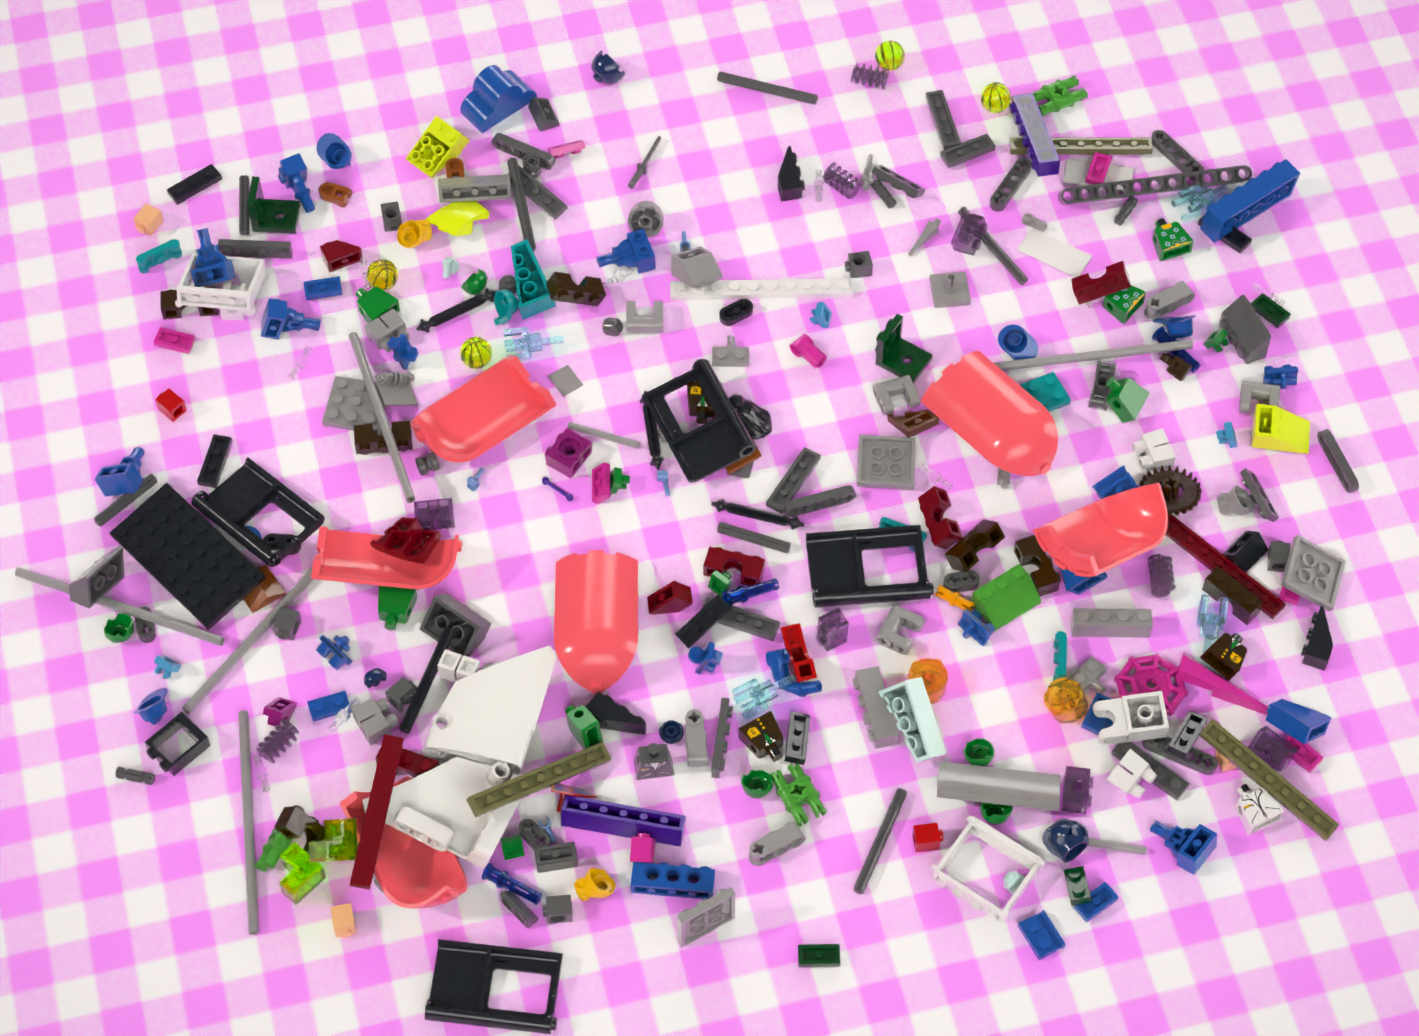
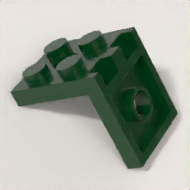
M252 176L247 207L253 232L296 234L301 206L300 201L264 199L260 177ZM279 214L284 215L282 218H276Z
M897 313L893 319H889L883 332L880 331L876 337L875 364L898 377L909 375L914 384L931 362L933 355L901 338L903 316ZM910 359L912 362L906 364L903 362V360Z

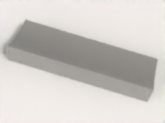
M939 761L936 797L1059 811L1061 775Z

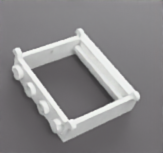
M192 253L176 289L177 300L175 305L177 307L186 305L243 310L251 314L255 313L256 307H253L262 282L267 281L269 275H265L264 259L225 256L227 261L232 260L235 274L254 276L248 291L190 286L193 280L191 270L196 268L195 262L198 257L196 253Z
M969 815L966 819L969 821L968 825L938 866L935 864L931 866L930 869L934 871L932 880L939 887H945L950 890L956 898L964 899L972 908L983 911L988 918L1002 924L1037 873L1043 868L1045 862L1036 854L980 819ZM971 833L1030 870L1002 910L943 873Z

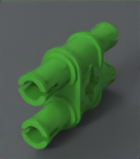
M1076 75L1064 80L1057 79L1056 82L1043 85L1041 89L1032 92L1036 102L1043 99L1048 101L1038 106L1042 116L1053 111L1060 112L1061 109L1069 106L1072 107L1075 102L1088 98V93L1084 87L1074 92L1068 91V89L1079 85Z
M791 763L787 768L792 774L794 782L787 783L781 770H776L777 775L775 772H772L770 776L777 788V796L781 798L785 805V810L792 814L798 827L802 826L801 822L804 825L809 822L801 806L809 804L816 818H820V813L824 816L827 810L819 799L820 793L813 786L811 777L805 775L800 764L794 763V766Z
M273 829L267 843L263 845V853L255 867L263 872H267L268 868L274 869L281 855L288 851L292 839H287L277 830Z

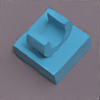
M819 302L816 309L811 310L814 317L809 318L812 324L819 323L822 328H827L830 325L832 312L824 302Z
M1232 422L1224 423L1225 430L1216 431L1219 444L1228 442L1230 448L1237 447Z
M157 655L154 663L158 665L154 673L160 674L164 669L163 679H169L171 672L178 673L181 668L180 664L167 656Z

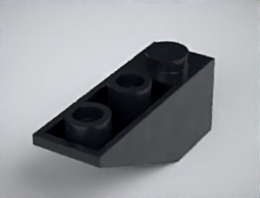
M791 146L787 148L778 174L777 188L781 202L802 198V191L805 190L804 180H800V166H796L797 156L795 152H792Z
M1320 606L1319 612H1314L1311 623L1314 624V627L1308 630L1306 639L1309 640L1308 645L1304 644L1301 655L1304 656L1302 664L1325 671L1332 652L1333 642L1324 607Z
M598 691L585 706L598 720L601 729L646 734L644 719L633 715L625 706L618 705L606 694L603 695Z

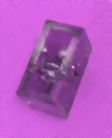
M963 212L951 241L954 251L974 256L976 250H979L982 235L986 234L988 228L983 216Z
M452 498L414 502L415 518L419 520L423 529L447 530L455 528Z
M839 608L818 617L816 640L826 651L847 642L849 622Z
M1267 726L1258 730L1247 747L1278 772L1287 768L1298 751L1296 747Z
M1066 766L1061 811L1086 814L1087 807H1091L1092 795H1089V789L1093 788L1094 777L1090 776L1091 769Z

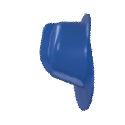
M327 133L319 138L316 146L317 154L330 168L340 169L351 166L352 153L348 145L334 133Z
M1196 315L1162 317L1153 319L1152 322L1163 323L1170 336L1184 338L1193 334L1192 318H1195Z
M1015 324L1007 325L999 332L998 343L1012 359L1020 360L1037 356L1039 348L1036 340L1021 326Z
M161 688L149 694L143 699L134 711V714L138 713L145 722L156 725L167 712L164 698L168 693V689Z

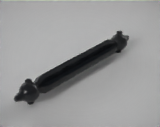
M486 288L484 294H478L430 317L428 321L421 319L416 330L428 333L430 332V327L439 326L479 307L486 300L494 302V295L497 290L492 291Z
M642 396L639 401L644 403L643 414L650 455L653 457L649 464L659 470L664 458L660 457L661 449L656 420Z
M724 499L711 503L717 509V512L726 510L731 514L782 526L790 525L792 530L804 527V523L797 516L790 519L786 515L735 503L726 504Z

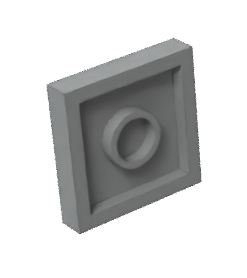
M966 272L929 275L934 308L971 305Z

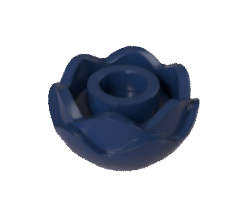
M380 668L368 671L364 675V685L369 689L371 686H378L381 681H386L387 673Z
M674 720L664 722L659 728L660 738L668 744L678 743L684 736L683 726Z

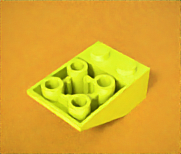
M436 116L405 159L432 178L446 166V162L449 159L460 155L470 140Z
M1256 405L1253 415L1251 447L1303 454L1309 453L1310 421L1277 406Z

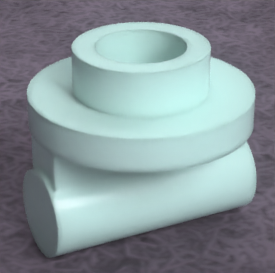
M446 257L442 261L443 278L447 279L451 274L458 272L459 264L454 258Z
M1010 871L1003 879V886L1013 895L1025 879V876L1021 875L1018 871Z

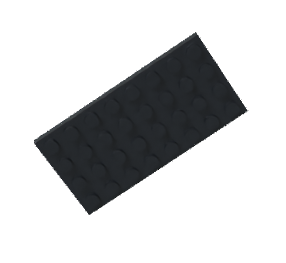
M167 482L109 533L120 546L207 630L211 629L266 579L265 575Z

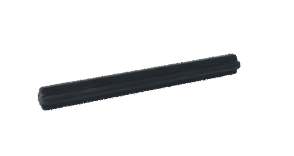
M446 626L420 680L399 727V730L403 733H410L438 672L437 665L455 634V630L451 627Z

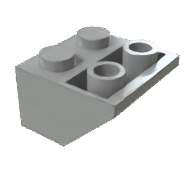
M701 246L671 255V275L679 279V281L690 285V287L697 288L702 284L713 283L715 280L722 278V273L712 252Z

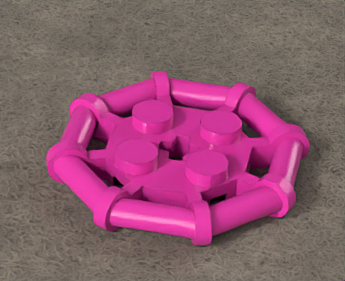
M1158 653L1141 657H1129L1128 662L1119 674L1114 676L1120 698L1127 696L1124 683L1131 686L1132 692L1128 695L1162 691L1166 714L1169 716L1175 714L1178 705L1184 697L1188 696V690L1185 687L1184 681L1175 678L1177 687L1172 685L1171 677H1176L1178 667L1159 656ZM1153 663V665H1149V666H1142V667H1141V665H1140V664ZM1157 664L1169 670V672L1161 671ZM1132 668L1136 670L1135 675L1132 677L1127 676ZM1148 682H1152V684L1154 685L1156 684L1154 688H1150L1147 685ZM1170 693L1176 694V696L1174 697L1172 702L1169 703L1167 698L1170 695Z

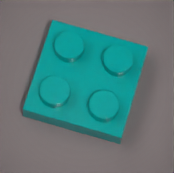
M1054 372L1021 384V387L1039 401L1049 412L1071 403L1069 395Z

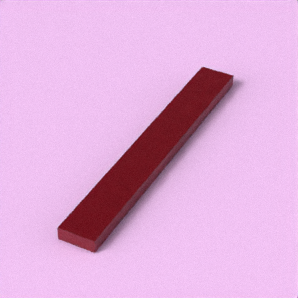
M1168 516V526L1165 535L1210 571H1213L1217 566L1253 593L1263 601L1261 611L1267 616L1274 619L1285 608L1286 604L1175 516Z
M386 734L383 736L351 875L350 886L367 890L371 888L404 738Z

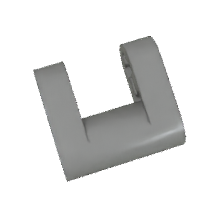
M626 301V333L663 332V301H654V316H636V301Z
M909 375L872 386L875 399L884 416L894 413L890 397L903 394L910 408L920 405L919 395Z
M1242 381L1239 412L1249 413L1251 398L1267 400V405L1279 407L1280 385Z
M893 606L878 631L875 640L890 650L902 655H908L913 644L909 639L897 633L901 626L914 632H920L925 624V620L921 616L902 607Z

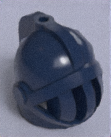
M1065 818L1055 821L1045 830L1042 836L1043 843L1049 852L1064 863L1075 859L1089 845L1088 831L1085 826L1077 821Z

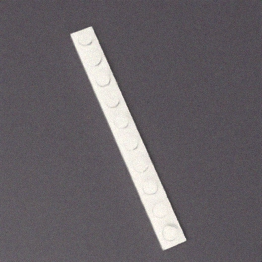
M852 278L715 280L713 283H705L697 288L690 287V285L682 281H670V300L853 297Z

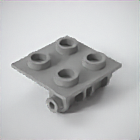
M382 372L379 375H374L384 406H418L411 386V382L415 380L414 374H411V372L403 374L401 372Z

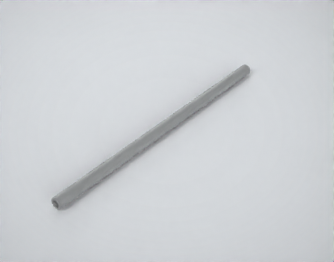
M351 332L348 337L406 502L412 503L416 498L358 334Z
M1174 341L994 362V364L1002 371L1193 349V341Z
M17 567L15 570V576L69 594L70 584ZM105 596L95 603L218 646H223L225 642V637Z
M312 568L182 707L185 713L190 714L275 622L280 608H288L314 580L311 579Z
M242 710L238 712L248 934L257 935L259 934L249 718L248 711Z

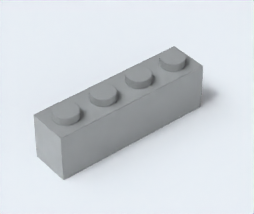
M510 174L439 178V203L510 199Z
M1073 608L1070 619L1071 637L1150 638L1153 627L1152 609Z
M879 666L856 670L852 683L854 690H858L859 696H857L858 705L860 708L863 707L864 713H862L863 722L865 725L868 724L869 727L867 731L869 741L873 742L875 749L898 744L899 732L893 713L888 711L886 707L888 705L884 697L881 698L878 692L885 689Z

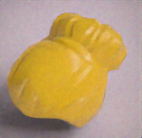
M409 220L399 226L397 233L398 243L405 248H414L432 238V229L428 220Z
M594 867L588 870L585 877H580L574 882L575 891L581 901H587L591 897H608L614 892L616 887L614 880L609 877L605 870Z

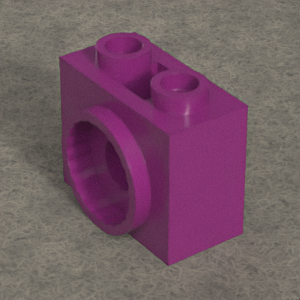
M566 428L563 433L557 436L552 447L549 446L545 452L546 465L572 478L592 453V442Z

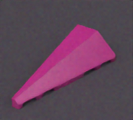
M1183 651L1176 679L1213 691L1211 695L1213 697L1265 715L1268 714V706Z

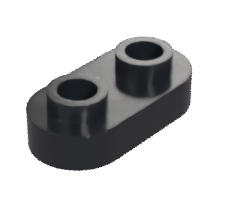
M740 299L722 308L719 312L720 322L723 325L730 326L750 317L753 313V303L748 299Z
M268 534L263 538V541L272 548L281 550L296 535ZM301 544L289 555L297 554L301 550Z

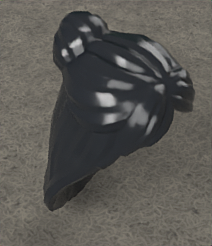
M735 394L729 397L752 439L765 438L771 433L772 421L767 410L745 399L743 395Z

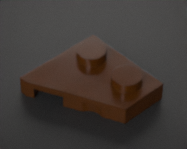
M928 409L917 412H904L905 416L894 417L893 414L887 415L888 422L908 438L939 425V418Z

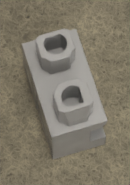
M394 308L381 315L380 319L377 318L365 325L366 337L370 341L373 340L379 350L384 349L388 353L392 351L387 346V342L391 337L398 338L401 334H405L408 340L410 339L405 322Z
M371 698L351 708L353 718L370 746L377 743V739L384 736V734L391 735V729L399 724L394 713L384 717L383 713L390 710V706L385 698L376 702Z

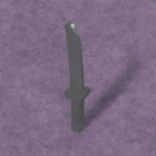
M661 136L657 137L642 164H637V171L627 185L630 189H634L642 174L646 175V165L661 141Z

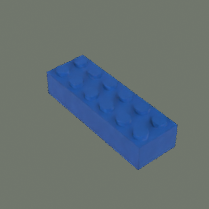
M1287 159L1280 163L1276 162L1269 170H1263L1259 176L1249 179L1245 185L1236 187L1229 195L1225 194L1216 203L1212 202L1206 208L1207 212L1202 219L1203 222L1200 230L1216 243L1224 235L1227 236L1230 232H1233V226L1238 229L1289 197L1301 173Z

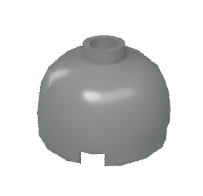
M640 201L629 212L628 226L632 232L644 229L647 237H653L663 227V211L659 205L652 201Z

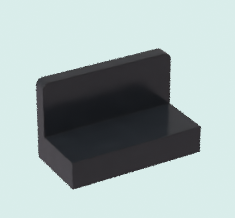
M1245 531L1223 555L1231 561H1236L1238 567L1247 572L1269 549L1259 532Z

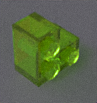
M356 818L324 820L325 841L309 842L310 863L355 860L358 849Z
M296 842L280 855L283 867L290 872L279 882L281 892L297 905L326 878L324 868Z

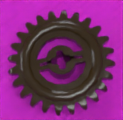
M1162 465L1160 472L1154 467L1153 474L1148 470L1147 477L1143 475L1142 480L1139 482V487L1158 482L1162 485L1161 489L1166 502L1168 516H1172V513L1177 516L1180 512L1185 514L1187 510H1193V507L1197 506L1198 501L1201 500L1202 489L1200 488V482L1197 483V477L1192 480V472L1186 476V469L1179 473V466L1176 467L1175 471H1172L1171 465H1169L1168 470L1165 471ZM1180 487L1184 494L1180 499H1177Z

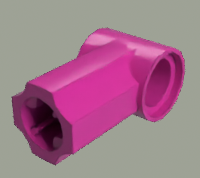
M805 333L789 345L791 352L796 357L800 358L802 356L814 368H820L827 360V356L814 345L813 340Z

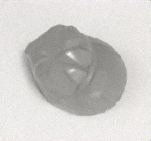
M1237 485L1228 493H1221L1217 496L1218 508L1223 515H1227L1230 512L1237 515H1246L1251 513L1255 507L1247 491Z

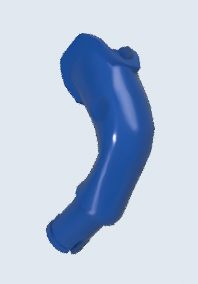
M777 649L766 653V662L770 666L773 679L782 690L799 697H805L807 694L822 691V684L819 680L806 683L803 681H792L788 668L790 656L786 649Z

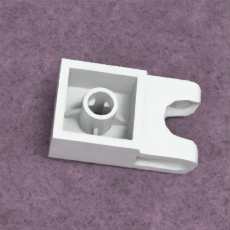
M1162 691L1102 700L1093 705L1095 716L1109 718L1114 723L1111 727L1102 729L1099 732L1098 740L1102 745L1168 737L1169 724Z

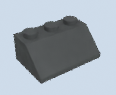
M1241 295L1222 312L1219 326L1227 331L1228 340L1236 348L1238 356L1244 360L1245 364H1249L1266 357L1272 336L1246 296Z
M119 546L104 554L75 581L71 582L69 585L70 601L90 609L124 578L123 547Z
M444 593L434 596L419 630L438 642L446 626L453 628L455 634L448 649L461 654L462 657L463 655L469 657L485 639L492 623L449 594Z

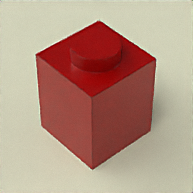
M170 388L160 393L155 399L158 410L172 422L187 411L184 400Z
M938 823L913 825L912 837L915 853L940 850V844L944 841L942 829L939 830Z

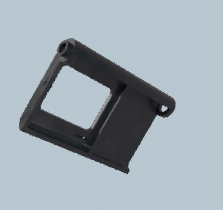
M698 359L694 362L692 370L642 394L690 483L697 482L751 455L756 450L752 438L711 364L706 359ZM693 381H697L717 417L688 433H683L665 400V396Z
M249 457L245 459V463L240 469L209 495L202 490L197 492L191 501L193 507L269 567L279 565L286 556L318 530L325 520L324 515ZM270 503L275 504L305 528L281 550L272 548L245 526L248 521Z
M921 525L806 533V550L814 608L930 599L931 595H934L933 583H930L927 578ZM902 547L914 548L918 582L878 586L866 585L862 551Z
M438 939L431 992L425 1006V1020L551 1034L552 1030L556 1031L557 1018H554L563 953ZM498 969L549 975L551 982L546 1012L544 1014L489 1008L488 1003L493 972Z

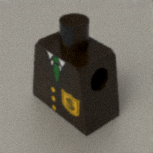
M693 381L687 384L689 415L696 417V423L706 424L707 417L714 418L716 414L699 383Z
M1224 633L1200 658L1230 681L1240 671L1247 648L1241 644L1243 639L1239 634L1234 633L1231 636L1228 633Z
M771 711L738 728V738L757 758L761 759L769 755L771 760L775 762L783 756L779 750L783 746V735Z

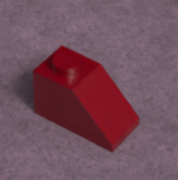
M339 240L327 242L320 246L321 256L329 273L363 261L362 250L359 246Z
M673 581L647 597L649 614L676 613L693 604L691 587Z

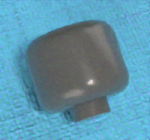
M512 275L503 276L499 281L500 290L506 289L514 294L517 291L515 277Z
M608 317L604 320L602 329L605 335L618 336L623 326L618 318Z

